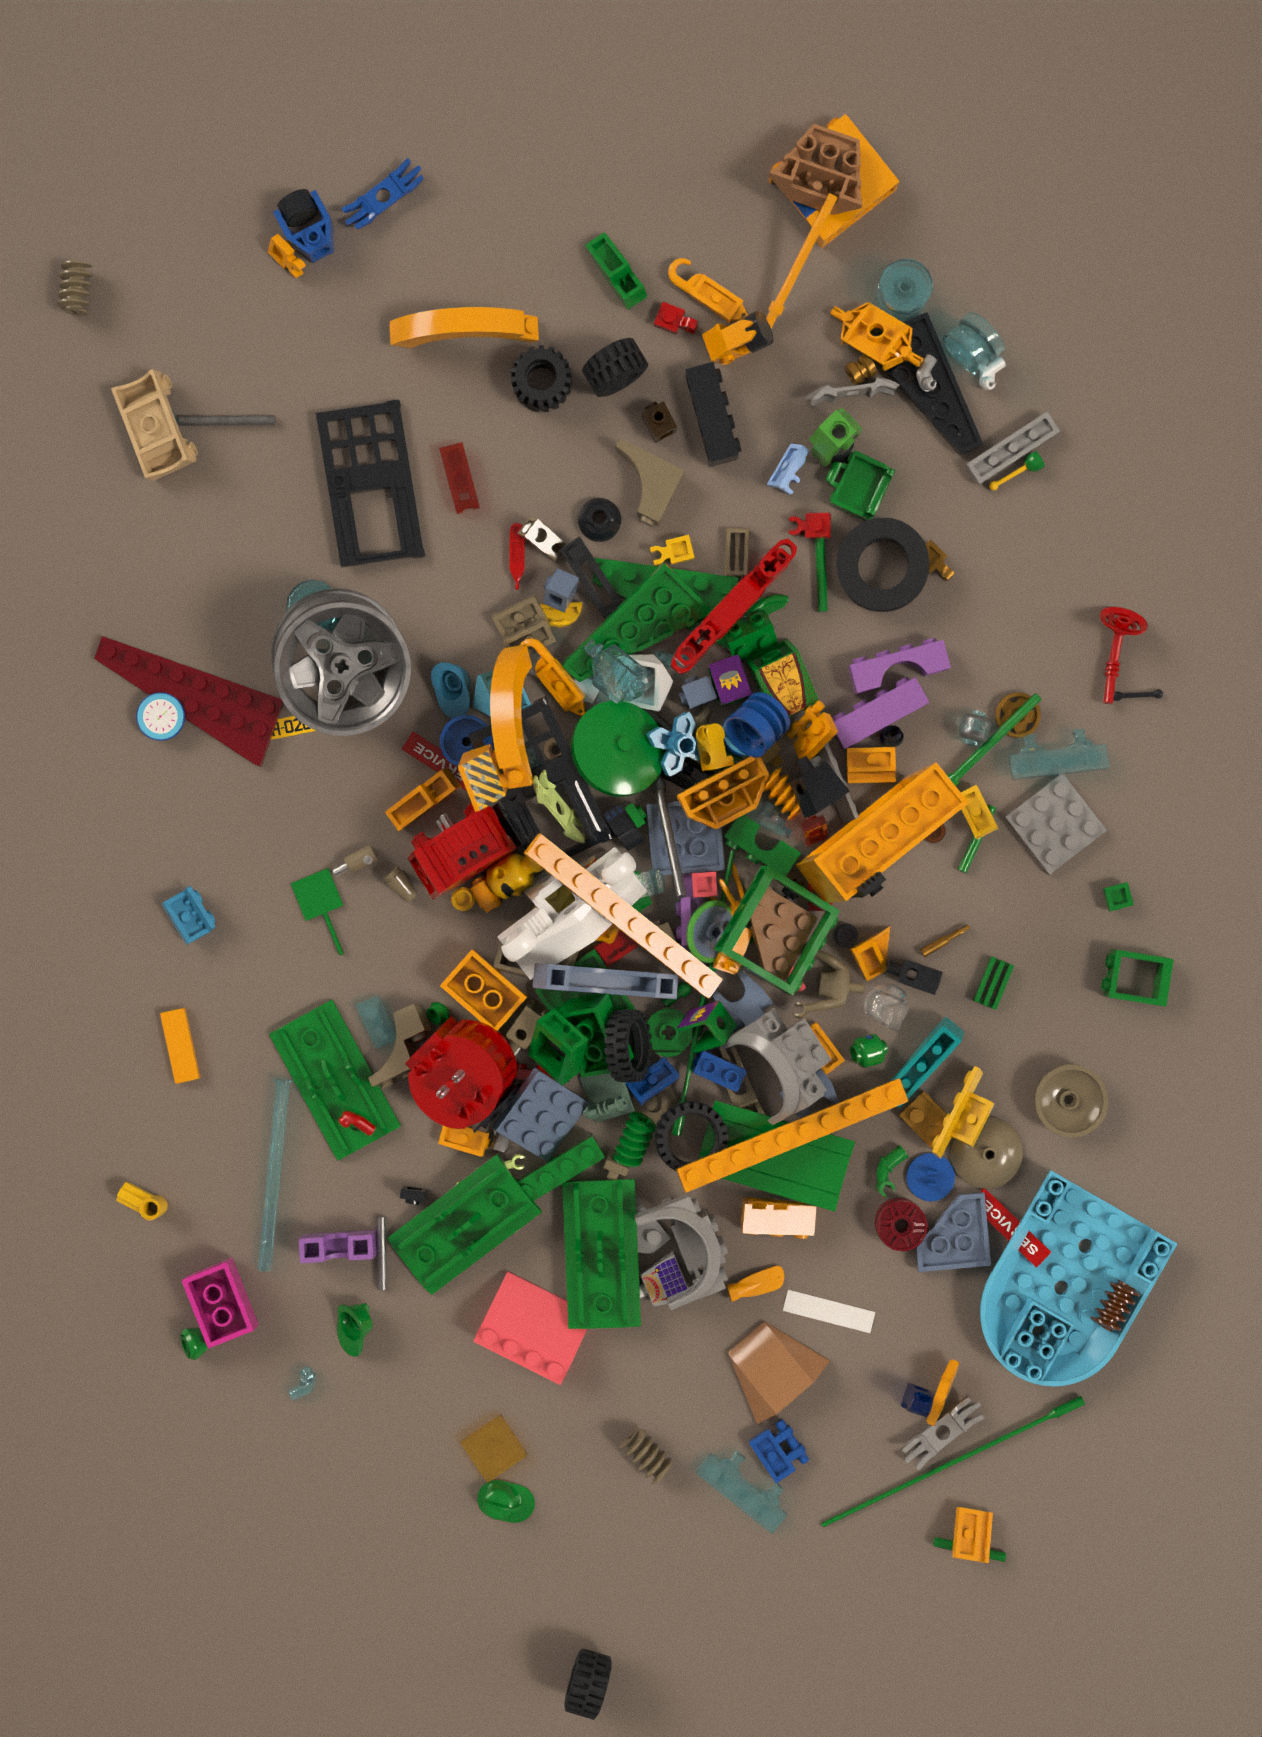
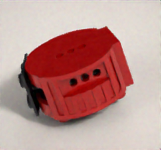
M470 803L463 811L466 818L454 825L446 813L441 815L439 818L443 824L440 823L439 819L436 823L442 832L432 839L427 837L424 831L413 837L411 844L415 850L412 851L407 859L432 900L477 876L524 844L519 832L514 829L509 821L507 812L499 803H496L493 807H485L475 812L472 803Z

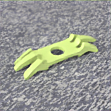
M544 769L540 774L539 780L537 776H534L533 780L538 803L544 804L564 828L563 834L584 843L585 835L574 826L583 827L579 817L576 815L575 809L571 810L555 791L556 785L548 781L547 773ZM557 802H558V804L560 805L561 814H559L558 811H557V808H556V803H557Z

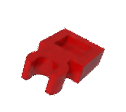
M829 512L805 513V520L795 516L789 518L790 522L798 523L796 530H789V534L792 536H799L805 532V538L807 539L831 538V514Z

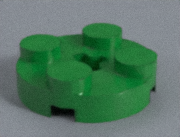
M673 1008L660 1009L653 1013L647 1022L650 1025L649 1033L652 1036V1039H650L652 1050L660 1056H677L686 1050L692 1041V1028L680 1032L676 1029L685 1017V1014ZM666 1026H671V1029L676 1031L675 1035H671V1039H666V1035L661 1034L662 1030L666 1029Z

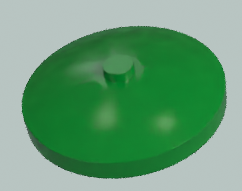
M612 700L593 706L578 720L571 737V754L577 771L591 787L606 795L626 797L645 790L657 779L662 771L660 763L665 754V749L652 747L647 737L648 732L659 726L645 710L629 702Z

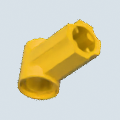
M128 1181L124 1183L117 1194L116 1201L137 1211L146 1220H154L167 1211L168 1205L164 1197L153 1195ZM150 1202H154L157 1205V1213H153L150 1210Z

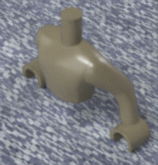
M818 950L815 958L834 968L832 971H822L819 997L829 1000L809 1004L797 1002L795 1007H802L804 1011L801 1014L794 1013L793 1015L798 1019H802L806 1016L807 1012L844 1006L849 992L864 994L865 984L850 983L848 967L831 954Z

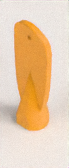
M775 1265L750 1274L737 1283L727 1284L726 1289L730 1301L734 1302L741 1297L758 1296L779 1289L784 1282V1271L781 1266Z

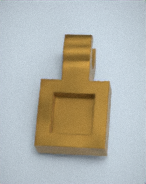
M930 539L925 544L929 555V574L937 570L946 581H949L955 575V572L943 562L948 556Z

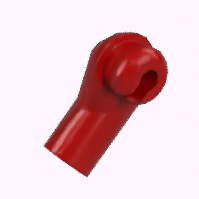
M349 1110L343 1112V1115L339 1117V1123L345 1128L352 1124L368 1136L375 1131L376 1127L374 1124Z

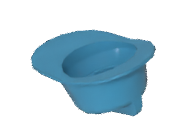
M441 662L435 665L431 672V681L441 710L451 718L465 715L470 707L468 692L470 677L468 673L457 664Z

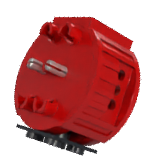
M451 1016L404 1063L411 1070L408 1073L409 1087L413 1099L421 1111L436 1123L449 1128L465 1129L467 1126L479 1123L473 1130L474 1133L481 1126L486 1129L495 1120V1117L511 1104L510 1101L515 1096V1091L521 1085L518 1083L509 1092L517 1075V1063L513 1050L507 1040L491 1026L475 1020H461L458 1023Z

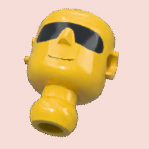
M517 853L509 854L488 868L486 880L496 896L502 899H509L514 896H520L522 891L531 887L534 881L533 872H540L543 869L526 855L523 857Z

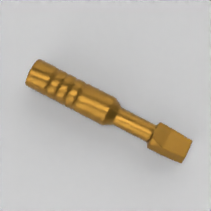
M966 925L947 936L938 938L921 948L920 952L924 958L946 946L949 941L961 935L970 926Z

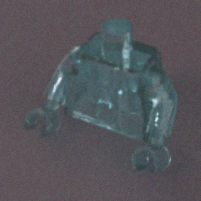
M591 639L584 647V650L592 657V673L594 675L592 684L601 691L597 701L599 703L613 701L618 704L624 700L630 702L643 697L646 688L650 686L649 683L645 684L643 681L650 672L617 645H613L602 652L604 646L601 643L597 646L594 643V639Z

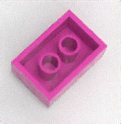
M233 1257L191 1273L181 1280L208 1349L254 1331L259 1325Z

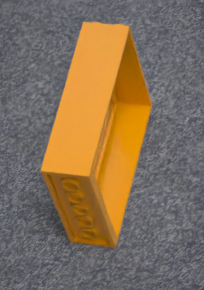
M937 762L906 776L861 812L858 818L846 824L795 866L822 900L827 903L847 901L858 892L856 888L861 886L862 883H866L865 881L870 879L869 877L873 876L876 872L880 871L882 873L969 802Z

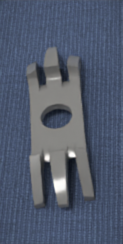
M876 377L873 383L842 388H831L827 384L806 397V401L812 399L811 407H814L821 401L834 403L836 398L868 394L869 397L877 393L894 396L893 390H896L899 384L892 380Z
M967 1397L953 1405L946 1414L937 1420L935 1426L930 1425L922 1433L914 1436L903 1447L902 1450L906 1453L916 1445L904 1459L906 1463H909L920 1453L927 1450L915 1465L919 1471L929 1459L936 1456L938 1451L957 1436L966 1432L972 1425L985 1419L982 1414L965 1420L964 1423V1419L979 1408L981 1404L975 1402L963 1408L971 1402V1399ZM941 1425L949 1428V1435L945 1439H940L936 1436V1429Z

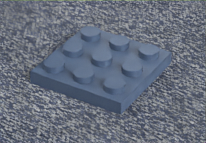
M679 801L667 802L682 874L725 870L721 827L715 830L687 818ZM646 804L653 876L672 875L658 804Z
M534 1068L510 1101L511 1104L502 1112L492 1127L498 1133L548 1162L590 1103L564 1085L561 1086L556 1080L539 1069Z

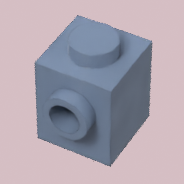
M557 568L552 577L548 576L544 584L543 604L565 613L576 594L579 577Z
M694 676L684 680L685 685L681 686L682 692L678 693L683 707L688 706L689 711L717 700L709 676L698 679V676Z

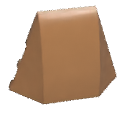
M813 124L796 143L792 151L783 157L782 162L772 169L769 177L787 199L821 210L827 196L831 193L838 198L830 214L835 215L860 209L862 207L860 192V140Z
M763 1321L728 1351L757 1424L777 1415L815 1382L830 1362L826 1357L819 1355L766 1321Z

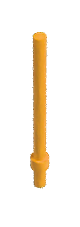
M831 193L827 196L775 301L772 300L768 308L770 311L766 319L771 329L778 315L781 316L785 308L783 305L838 198Z

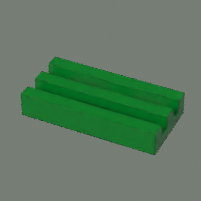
M990 956L973 1001L997 1010L1014 965ZM994 963H996L998 966L985 999H980ZM1003 967H1006L1005 973L1002 977L994 1000L992 1003H990L989 1001L996 987Z

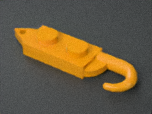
M531 638L522 641L520 645L527 644V647H533L541 656L535 665L536 675L564 711H571L583 716L586 713L584 703L586 695L559 661L551 655L539 640Z

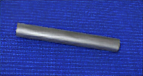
M377 1216L378 1290H387L386 1216Z

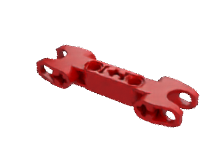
M789 538L780 540L761 559L759 564L708 614L701 625L696 627L676 650L670 666L679 675L689 672L785 571L797 552V546ZM782 545L788 546L791 549V555L779 547ZM681 655H686L689 660H684ZM676 660H677L683 667H686V668H680V667L677 665Z

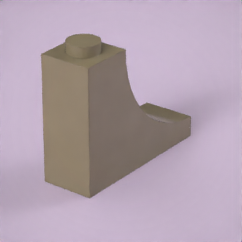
M620 438L616 445V452L631 463L641 482L642 497L637 510V516L640 517L639 521L650 527L653 524L659 526L684 477L685 470Z

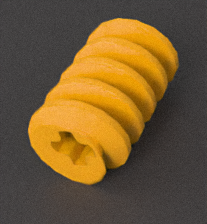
M778 767L769 775L763 792L771 791L768 796L769 800L775 797L778 798L774 805L777 807L783 804L784 807L781 813L790 812L787 820L791 821L802 811L790 785L791 782L786 783L789 775L780 776L783 768Z

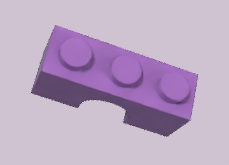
M376 1230L303 1234L299 1238L300 1263L325 1262L333 1258H349V1260L374 1259L377 1255Z

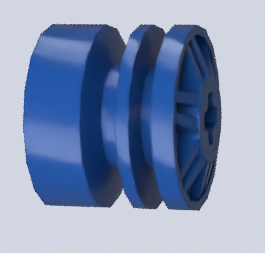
M762 692L753 693L725 722V731L731 743L742 753L754 758L762 757L775 741L790 728V719L783 705L774 697Z

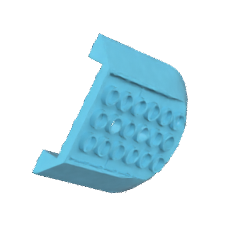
M1050 1170L985 1283L980 1302V1322L989 1349L1008 1371L1034 1384L1065 1386L1091 1377L1103 1368L1117 1351L1176 1248L1177 1243ZM1028 1231L1051 1251L1050 1255L1037 1268L1018 1251ZM1083 1239H1089L1091 1243L1090 1249L1085 1252L1080 1251L1078 1247L1079 1242ZM1117 1279L1138 1290L1140 1296L1131 1295L1135 1305L1126 1304L1131 1312L1121 1313L1126 1321H1117L1121 1327L1120 1331L1112 1329V1332L1093 1322L1090 1317H1099L1095 1308L1104 1309V1306L1099 1301L1100 1299L1109 1300L1104 1292H1113L1114 1290L1109 1283H1118ZM1058 1281L1066 1282L1067 1288L1065 1292H1055L1054 1287ZM1042 1325V1332L1039 1335H1033V1328Z

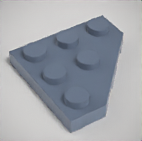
M984 1192L958 1194L928 1230L922 1243L915 1248L918 1272L991 1266Z

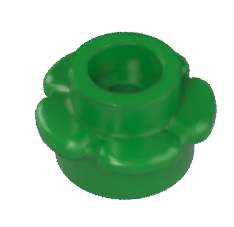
M433 1002L427 1009V1016L433 1024H444L448 1020L449 1010L446 1005L440 1002Z

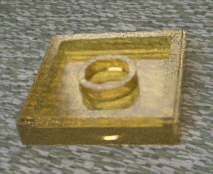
M499 1414L460 1442L487 1483L528 1455L502 1414Z

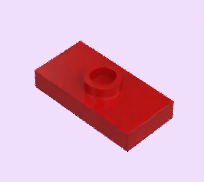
M619 930L613 943L608 944L602 941L594 946V948L608 967L639 945Z

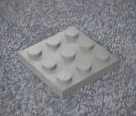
M1063 773L1004 817L1048 875L1107 831Z

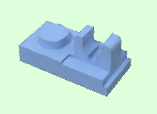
M790 444L767 485L771 488L780 489L785 494H793L794 491L789 488L790 481L794 483L800 482V478L795 475V472L803 466L810 450L804 445Z

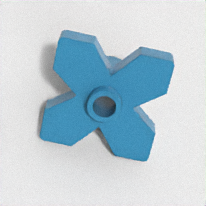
M684 712L674 718L672 732L662 727H657L647 733L652 747L666 749L660 764L667 776H673L682 771L684 757L695 761L700 760L697 740L692 736L696 723L690 712Z

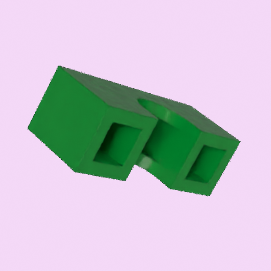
M746 815L735 819L724 836L727 839L725 844L735 851H738L739 848L747 853L746 858L754 864L758 865L761 862L765 866H770L786 876L801 853L782 840H779L770 851L761 850L755 843V835L761 826Z

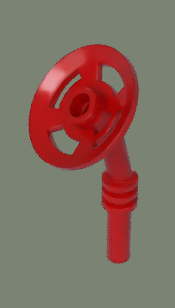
M1107 607L1100 613L1102 623L1114 632L1109 661L1106 662L1107 667H1105L1107 672L1104 673V676H1106L1104 704H1113L1116 678L1119 677L1117 672L1120 671V668H1118L1120 663L1118 661L1123 636L1143 634L1148 627L1147 621L1141 615L1122 607ZM1135 623L1139 625L1140 630H1136L1137 625Z

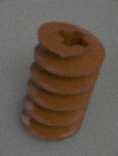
M1117 1279L1118 1283H1109L1114 1290L1113 1292H1104L1109 1300L1100 1299L1099 1302L1104 1306V1309L1095 1308L1099 1317H1090L1093 1322L1112 1332V1329L1120 1331L1121 1327L1117 1321H1126L1121 1313L1131 1312L1126 1304L1135 1305L1131 1295L1140 1296L1138 1290Z

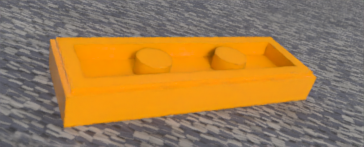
M186 1008L160 1013L175 1084L201 1078Z

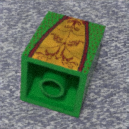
M787 638L779 641L778 644L744 658L758 691L774 697L787 711L789 718L793 713L800 710L805 711L810 705H814L819 700L799 650Z

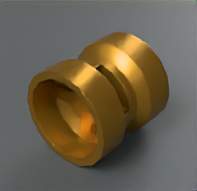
M865 354L861 355L858 361L850 362L844 366L847 376L854 386L862 384L865 378H872L878 374L873 360Z

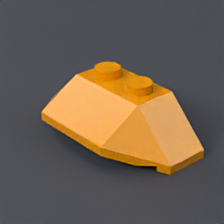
M751 756L689 787L676 796L687 818L716 830L757 808L769 773L761 757L754 758Z

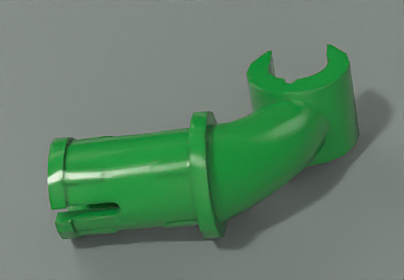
M898 1145L885 1157H879L876 1190L884 1197H887L883 1192L885 1184L889 1185L895 1192L894 1184L888 1180L889 1172L892 1173L894 1167L906 1158H909L901 1145Z

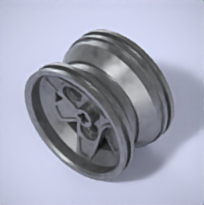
M338 588L311 593L297 601L286 611L273 635L271 660L279 695L293 716L309 728L336 736L364 733L379 726L391 717L406 695L411 675L410 656L406 643L394 620L385 608L362 593ZM340 618L332 632L318 625V623L328 619ZM365 624L374 630L382 641H365ZM326 639L329 641V645L326 649L321 650L316 647L317 641ZM300 642L309 655L293 663L294 654ZM362 650H368L371 652V655L367 660H360L357 657L358 653ZM386 667L384 678L380 684L373 672ZM331 680L340 682V686L336 690L328 689L327 684ZM318 686V701L311 698L302 688ZM349 694L360 701L357 704L345 706Z

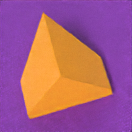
M890 926L849 948L866 981L875 978L887 970L886 962Z

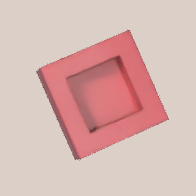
M716 872L691 873L693 898L718 896Z

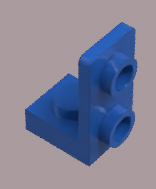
M709 1050L698 1052L692 1067L693 1073L735 1092L739 1090L747 1073L746 1069L713 1055Z

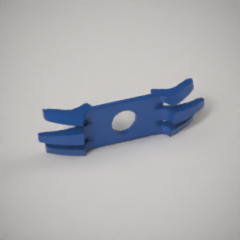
M407 158L400 167L391 172L387 178L363 196H359L353 203L341 208L344 213L361 208L352 217L347 219L345 223L351 225L358 222L354 225L357 230L372 223L378 215L400 198L411 193L423 181L424 178L420 175L410 183L421 171V167L418 165L400 178L411 163L409 158ZM382 189L388 190L390 192V199L386 202L378 201L376 197L378 191Z

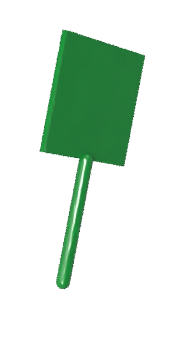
M327 868L291 883L305 921L323 914L337 951L342 956L344 952L327 912L344 905L330 870Z

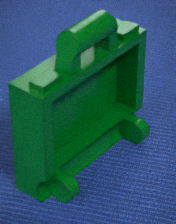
M854 450L848 457V464L832 463L825 481L836 490L832 492L829 501H831L829 505L865 522L874 518L896 469H892L886 464ZM840 469L845 470L840 482H835Z

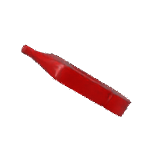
M520 523L511 525L509 540V568L515 582V590H519V582L525 571V540L517 534L523 526Z

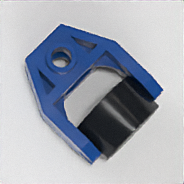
M300 189L283 197L277 204L278 209L273 211L293 249L301 253L312 263L334 253L333 223L317 191L309 192L308 189ZM320 211V221L298 233H294L288 228L307 223Z

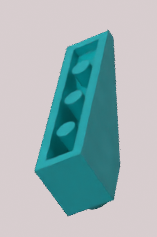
M945 1016L890 1081L897 1078L900 1079L906 1096L909 1099L962 1042L964 1031Z

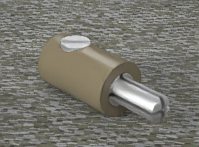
M369 844L344 857L345 863L332 869L333 874L339 876L348 870L355 873L377 861L378 857L373 847Z

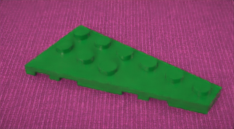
M663 562L562 663V667L578 682H581L617 662L618 656L631 655L637 651L640 652L668 638L674 632L695 624L696 621L708 616L713 609Z

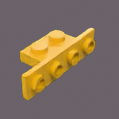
M974 1066L973 1070H969L964 1079L965 1086L962 1092H958L953 1101L955 1106L951 1114L948 1113L944 1118L942 1124L944 1128L932 1143V1152L937 1158L941 1159L951 1138L974 1147L994 1106L993 1102L974 1094L983 1075V1072L977 1066Z

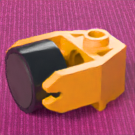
M759 310L739 319L738 322L730 326L718 323L702 334L711 361L721 365L730 364L736 358L751 352L755 353L773 344L774 341L770 325L766 317Z

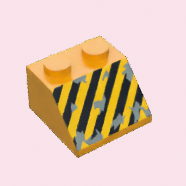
M491 744L462 754L458 769L475 812L506 796L508 784L504 773H501L496 753L495 750L493 751Z

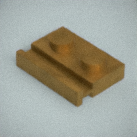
M922 1090L898 1115L933 1150L932 1143L935 1137L941 1134L944 1128L942 1124L947 1114Z

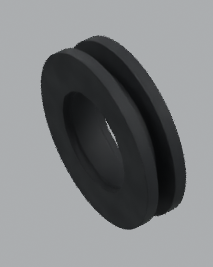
M886 517L870 519L852 529L841 543L836 561L837 575L843 590L857 605L876 612L898 610L911 603L926 584L929 574L927 547L918 532L903 521ZM889 541L897 544L905 552L908 559L906 575L899 584L892 588L883 590L872 588L859 575L858 562L860 555L867 546L874 542Z

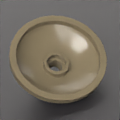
M1074 1064L1062 1065L1049 1071L1039 1082L1035 1092V1109L1040 1121L1053 1133L1068 1138L1081 1137L1091 1133L1102 1123L1108 1109V1094L1100 1077L1090 1069ZM1070 1095L1072 1098L1071 1102L1066 1104L1064 1098Z
M988 1116L974 1147L954 1138L951 1141L950 1158L954 1170L965 1182L977 1188L991 1189L1006 1184L1015 1176L1022 1162L1023 1148L1017 1132L1007 1122L996 1117ZM988 1150H992L993 1156L987 1159L985 1153Z

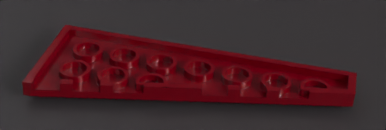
M101 637L94 657L95 660L148 695L162 692L176 697L183 705L186 720L254 765L262 767L284 705L282 699L121 642Z

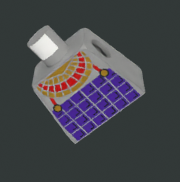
M674 1251L669 1252L640 1271L643 1280L640 1283V1299L649 1296L653 1306L668 1304L667 1297L689 1288Z

